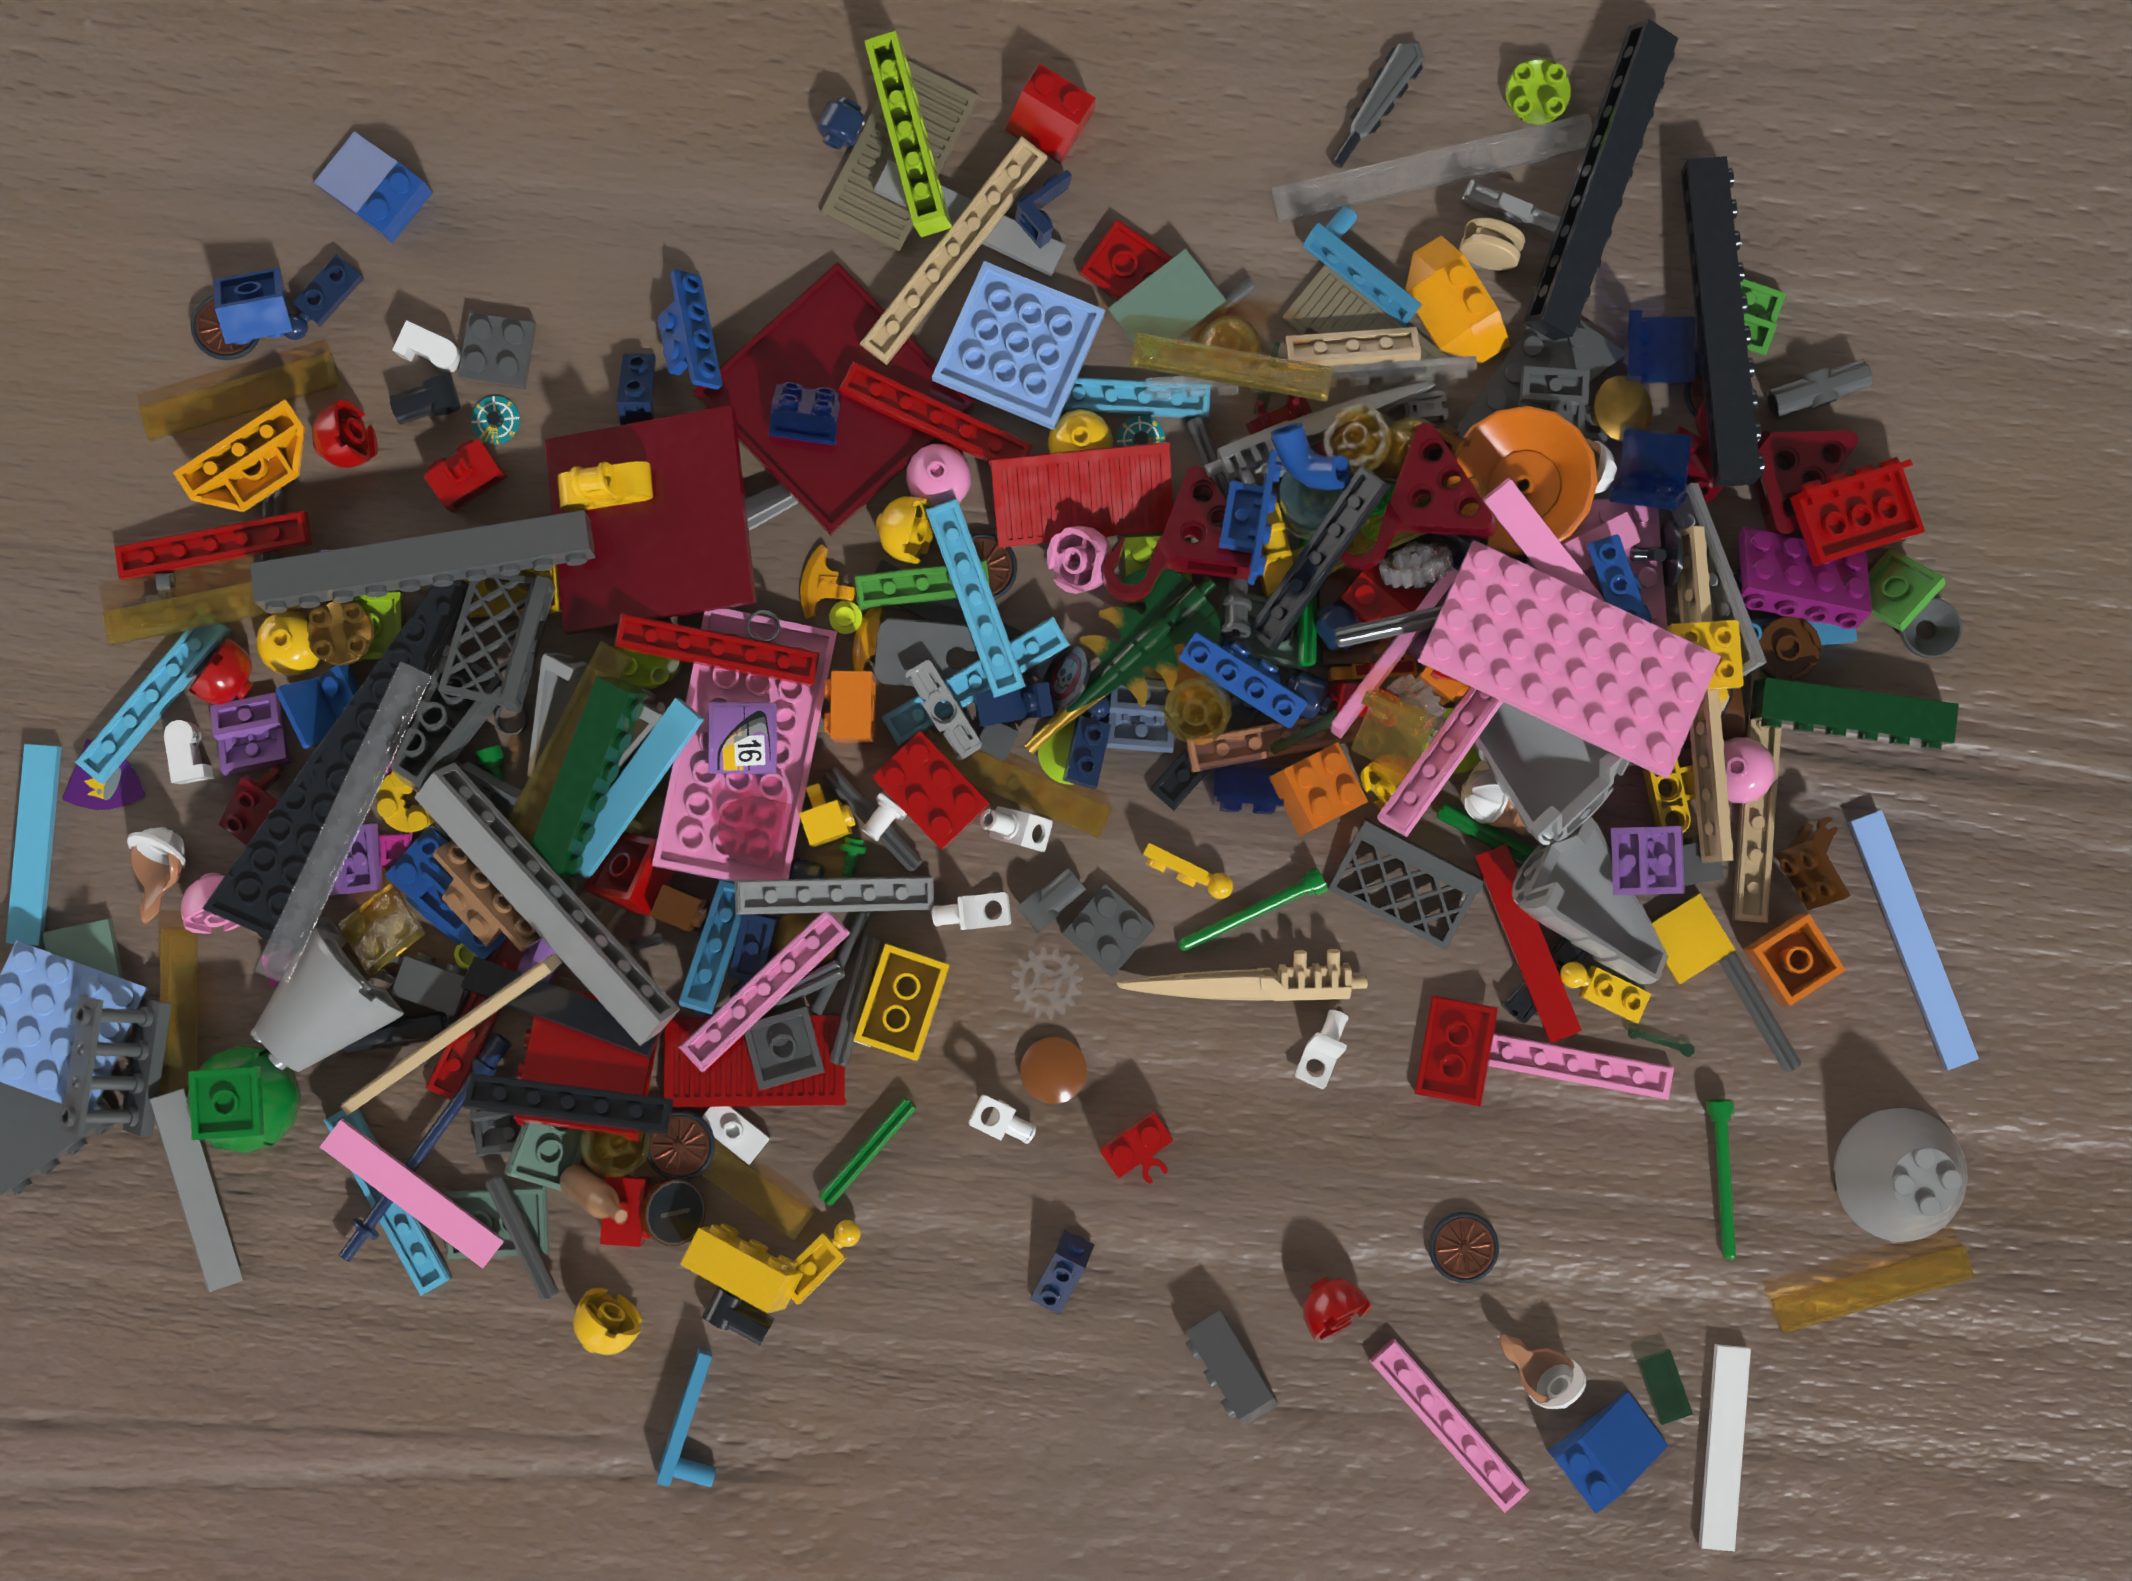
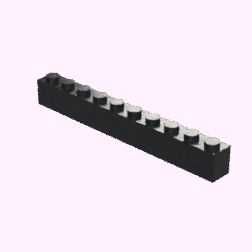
M1650 19L1628 27L1523 324L1553 341L1573 337L1580 325V315L1585 302L1591 294L1590 287L1595 273L1600 268L1601 256L1605 245L1611 237V228L1615 216L1622 206V197L1626 185L1633 175L1632 168L1637 154L1643 147V137L1648 124L1653 118V109L1658 95L1664 87V78L1668 66L1675 56L1674 49L1678 37Z
M1727 156L1687 159L1681 170L1713 488L1753 485L1761 477V474L1764 473L1765 462L1763 454L1758 452L1757 442L1761 439V426L1759 422H1755L1754 410L1757 409L1758 396L1757 391L1751 387V377L1754 375V361L1752 357L1748 358L1747 349L1751 342V331L1749 325L1745 326L1744 314L1747 312L1748 303L1746 294L1741 292L1740 282H1743L1744 266L1742 262H1738L1737 255L1741 245L1739 230L1735 231L1734 219L1737 217L1736 199L1731 198L1730 189L1734 184L1733 168H1728Z

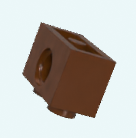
M663 884L650 916L685 931H696L699 926L704 927L710 910L706 907L709 900L676 886Z

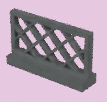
M487 575V578L494 579L500 588L482 597L477 590L480 581L469 582L438 691L447 695L504 706L509 711L521 713L556 589L550 578L538 575L536 579L520 575ZM500 581H504V582H508V583H506L505 585H502V583H501ZM517 585L530 587L527 597L516 604L513 603L507 591ZM504 594L511 607L493 616L486 603ZM477 595L479 600L474 602L475 596ZM483 606L490 619L473 628L468 621L470 613ZM524 608L523 613L521 615L518 610ZM516 613L520 619L519 627L505 635L498 622ZM495 624L502 638L484 647L477 634ZM466 626H468L470 631L465 633ZM474 637L481 650L463 659L459 652L461 644ZM515 638L514 644L512 646L509 641ZM507 644L511 650L510 658L496 666L489 653ZM486 655L493 669L475 678L468 665ZM458 657L461 662L456 664V660ZM463 668L466 669L473 680L461 688L449 686L452 675ZM506 670L505 676L503 678L501 672ZM498 675L502 681L499 696L484 693L480 684ZM477 687L479 692L472 691V689Z
M1364 817L1328 886V890L1446 950L1476 893H1479L1484 880L1482 877ZM1361 840L1374 846L1378 859L1358 864L1355 851ZM1379 849L1390 855L1381 857ZM1353 857L1355 866L1347 868ZM1394 858L1403 861L1407 874L1388 880L1383 862ZM1379 863L1385 881L1365 886L1360 869ZM1409 865H1411V866H1413V867H1415V868H1417V869H1419V870H1418V871L1411 872V871H1410V868H1409ZM1357 870L1362 888L1348 892L1337 886L1343 874ZM1427 873L1434 878L1437 889L1418 895L1412 877ZM1409 879L1414 896L1395 902L1390 884ZM1438 880L1448 884V886L1440 888ZM1387 886L1392 903L1380 907L1372 904L1367 891ZM1456 888L1467 894L1461 906L1447 910L1442 892ZM1364 892L1366 900L1356 895ZM1439 894L1444 911L1425 917L1420 899ZM1416 901L1421 918L1410 922L1401 919L1397 906ZM1394 908L1395 915L1385 910ZM1453 913H1457L1456 916L1454 917L1452 923H1451V920H1450V916H1449V915H1450V914H1453ZM1445 916L1449 929L1443 940L1430 934L1427 921ZM1423 923L1425 931L1414 925Z

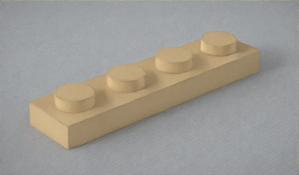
M1417 327L1285 337L1289 370L1420 361L1421 358Z

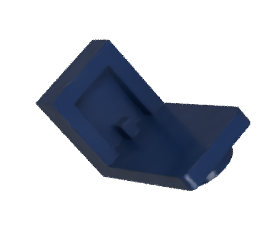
M1064 1230L1050 1263L1032 1293L1031 1300L1057 1314L1061 1313L1087 1266L1094 1244L1086 1241L1079 1235H1074Z

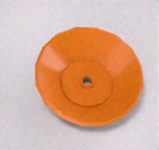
M1531 406L1499 410L1471 426L1463 436V438H1471L1472 441L1469 447L1461 448L1457 462L1482 499L1507 478H1510L1517 488L1521 482H1529V488L1520 492L1559 542L1570 537L1590 512L1598 484L1595 455L1581 430L1557 412ZM1458 476L1450 477L1445 488H1455L1460 483L1461 478ZM1467 504L1463 508L1462 514L1465 516L1473 515L1478 510V504ZM1492 513L1497 523V530L1494 535L1489 537L1487 546L1506 555H1525Z

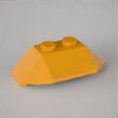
M1441 235L1413 252L1405 291L1422 304L1416 315L1440 351L1471 359L1482 364L1511 346L1499 309L1461 251Z
M285 399L174 471L173 474L190 500L245 512L299 477L305 426Z

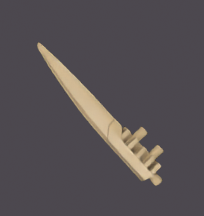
M1329 949L1327 950V966L1312 963V967H1307V951L1296 950L1294 951V967H1286V964H1279L1278 974L1271 968L1192 972L1123 980L1117 982V985L1125 990L1176 997L1215 1000L1291 1001L1350 999L1351 990L1367 989L1368 980L1367 975L1352 976L1349 963H1342V966H1340V950Z

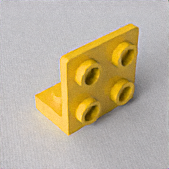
M1737 620L1670 624L1664 628L1721 656L1707 690L1740 688L1744 685L1740 631Z

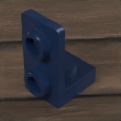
M1068 170L1059 176L1053 174L1043 183L1041 189L1034 194L1033 192L1026 193L1017 203L1015 221L1039 248L1050 242L1054 227L1049 215L1040 209L1068 190L1072 177Z
M624 354L622 357L616 401L621 425L655 419L652 402L656 356L654 354Z
M1049 683L1025 684L1026 687L994 698L992 691L975 694L974 703L978 725L985 727L1026 718L1054 715Z

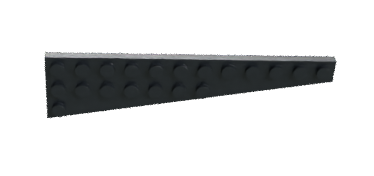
M456 580L450 586L437 587L433 585L206 901L202 907L203 910L296 950L300 949L459 619L469 586L468 583Z

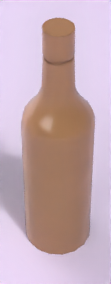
M572 1165L562 1173L560 1177L561 1191L591 1216L596 1218L611 1217L617 1223H623L627 1219V1212L618 1205L619 1198L617 1192L588 1168L582 1165Z

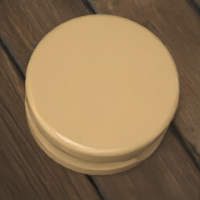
M1476 218L1466 224L1459 251L1465 255L1469 262L1477 266L1498 271L1511 270L1519 263L1520 251L1524 247L1525 237L1519 229L1504 221L1492 218Z

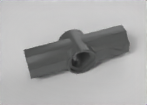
M1864 359L1856 360L1831 370L1823 368L1802 376L1800 380L1767 391L1768 404L1776 418L1808 407L1810 409L1819 408L1839 400V397L1871 387L1873 385V375Z

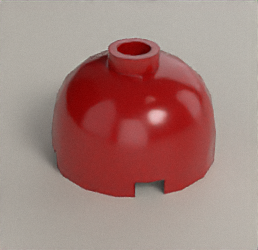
M346 399L333 403L320 411L313 423L312 430L313 447L316 453L330 464L339 468L356 467L369 462L371 458L375 457L378 453V442L372 425L366 429L361 419L366 416L364 412L353 402Z
M227 638L209 659L200 676L197 675L187 691L198 699L215 705L229 703L236 696L242 700L253 686V683L249 681L253 671L252 660L240 645Z
M1324 1277L1310 1286L1313 1292L1305 1300L1303 1319L1313 1339L1317 1340L1320 1338L1322 1340L1350 1326V1321L1355 1317V1313L1360 1318L1371 1309L1372 1304L1361 1288L1352 1281L1341 1278L1329 1281L1328 1277Z

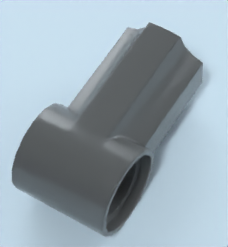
M1067 868L1042 890L1038 889L1017 909L1036 932L1039 933L1060 915V911L1064 907L1072 903L1086 889Z

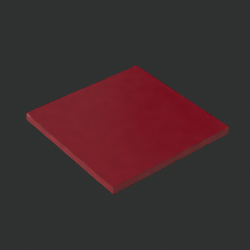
M838 262L719 367L723 385L718 390L698 386L693 390V395L707 409L728 405L735 407L739 442L830 536L909 465L913 455L936 440V438L840 394L839 388L853 361L964 413L974 406V401L968 395L932 381V375L937 363L910 336L887 366L860 345V342L885 310Z
M728 405L545 439L552 515L575 512L560 509L559 474L570 472L576 466L584 469L598 467L601 462L614 465L642 461L648 462L651 465L653 498L641 502L585 510L591 520L596 558L587 559L585 564L576 566L568 565L567 563L557 564L564 633L569 635L617 627L621 613L658 620L757 603L735 407Z

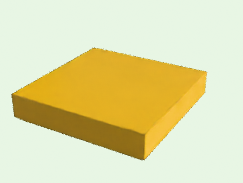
M1697 893L1651 922L1668 955L1665 966L1676 984L1679 985L1736 950L1701 893Z

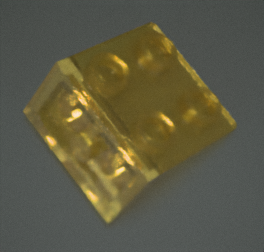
M1380 689L1368 690L1361 702L1368 706V710L1351 749L1406 776L1422 755L1438 716Z

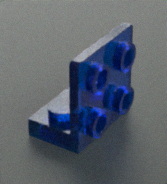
M1629 310L1628 381L1641 384L1693 383L1695 381V317L1642 318L1643 310Z
M1630 428L1625 430L1620 481L1610 490V502L1676 510L1686 500L1691 437L1689 435Z
M1232 765L1215 768L1212 805H1220V811L1239 812L1242 811V807H1253L1254 814L1272 815L1276 812V809L1284 806V799L1279 798L1269 777L1282 769Z

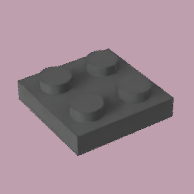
M469 312L458 377L464 380L526 389L536 324L531 321Z
M1105 883L1062 934L1113 977L1154 930L1155 926Z
M808 1007L758 1020L744 1033L760 1091L825 1072Z

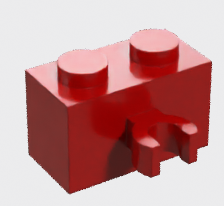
M479 438L475 441L473 439L467 440L459 445L456 449L457 453L448 459L440 458L429 466L430 471L423 475L443 506L451 513H454L507 477L486 444Z
M1152 1110L1101 1145L1099 1151L1118 1179L1141 1164L1143 1166V1178L1147 1183L1151 1184L1153 1180L1148 1172L1152 1166L1160 1167L1164 1174L1168 1172L1165 1163L1160 1159L1154 1158L1152 1155L1174 1140L1154 1110Z
M614 1173L605 1176V1182L617 1192L619 1198L618 1205L627 1212V1219L623 1223H617L611 1217L602 1218L600 1244L641 1247L645 1244L646 1239L651 1238L643 1230L640 1220L642 1201L644 1197L648 1196L651 1191L650 1189L654 1186L650 1185L651 1176Z

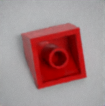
M1039 63L1022 90L1005 131L1018 139L1022 136L1049 158L1061 164L1095 111L1096 97Z
M1384 557L1375 567L1360 570L1336 601L1339 604L1344 603L1348 605L1362 622H1368L1415 612L1426 597L1427 592ZM1396 636L1382 638L1381 640L1387 644Z
M622 833L591 878L587 879L583 890L628 911L650 916L662 885H669L675 870L652 866L657 839Z

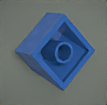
M280 267L213 280L215 311L225 344L235 343L242 345L251 342L253 339L267 336L269 338H279L284 336V333L293 332L290 321L291 313Z

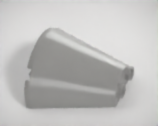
M543 654L527 776L537 780L536 784L539 787L552 791L597 676L615 677L646 693L643 701V712L635 721L631 731L632 739L630 745L623 751L618 764L619 767L660 721L665 713L664 704L661 702L656 704L654 702L656 695L649 689L632 685L621 673L587 659L585 662L574 663L572 662L573 657L567 654Z
M319 917L312 923L300 949L297 950L257 1024L250 1032L251 1036L259 1044L269 1050L271 1053L268 1056L270 1061L281 1070L289 1067L300 1072L393 1022L404 1014L386 989L368 984L341 949L348 942L347 939L328 917Z

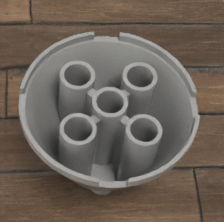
M1909 1108L1879 1110L1859 1120L1842 1139L1835 1155L1833 1167L1837 1187L1835 1191L1846 1214L1866 1232L1890 1241H1915L1926 1238L1941 1230L1959 1210L1967 1188L1968 1172L1966 1159L1954 1134L1933 1116Z

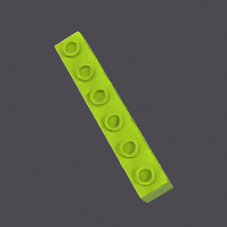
M896 31L864 40L912 223L920 237L950 229L952 224L904 45Z

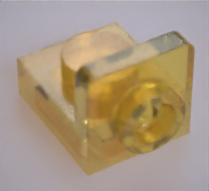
M652 792L625 831L638 836H642L643 831L652 833L665 795Z

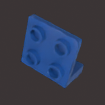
M335 665L318 678L282 685L275 691L302 747L307 749L320 744L360 687L349 665Z

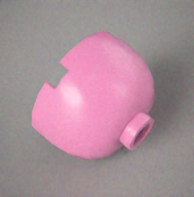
M931 444L921 448L912 456L906 469V483L912 497L930 499L933 507L956 498L961 503L971 487V469L967 459L957 449L946 444Z
M1085 526L1068 527L1052 537L1047 549L1048 569H1053L1057 577L1053 579L1057 586L1069 593H1083L1100 587L1103 584L1104 563L1108 555L1113 551L1107 538L1094 528Z
M1735 737L1724 741L1728 801L1747 804L1759 800L1765 795L1775 780L1776 766L1771 753L1761 743L1751 738Z
M219 873L204 874L186 889L181 901V916L185 929L193 933L210 934L212 933L211 927L224 925V932L240 926L202 909L224 876Z

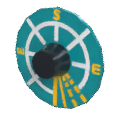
M491 396L484 398L475 406L472 412L471 424L474 433L479 439L488 444L498 445L508 442L515 436L520 426V415L512 401L501 396Z
M1138 415L1129 418L1121 425L1117 434V445L1127 446L1165 442L1166 437L1163 428L1156 420L1149 416Z

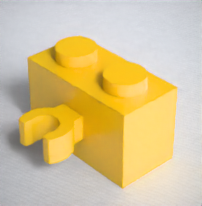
M819 783L806 787L813 808L799 813L810 846L818 847L852 835L851 827L856 825L850 806H843L842 802L838 800L826 803Z

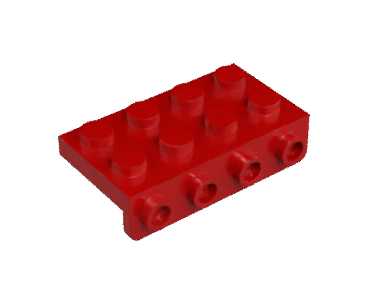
M1894 457L1879 463L1880 468L1874 469L1873 464L1854 470V476L1848 477L1847 472H1842L1827 478L1828 483L1823 485L1820 479L1800 486L1802 492L1790 497L1814 567L1925 532L1904 473V469L1913 466L1911 459L1900 462L1898 457Z

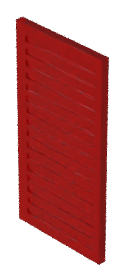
M1169 442L990 459L989 465L991 466L998 548L1049 543L1055 534L1061 533L1065 528L1074 526L1094 528L1105 537L1164 531L1173 509L1170 461L1171 444Z
M810 1015L825 1069L824 1073L761 1091L756 1080L745 1034L704 1072H701L679 1046L711 1016L673 1017L665 1026L664 1098L673 1099V1108L846 1105L845 1066L833 1064L830 1061L842 1015ZM762 1016L759 1020L764 1019V1018H768V1017H771V1016Z

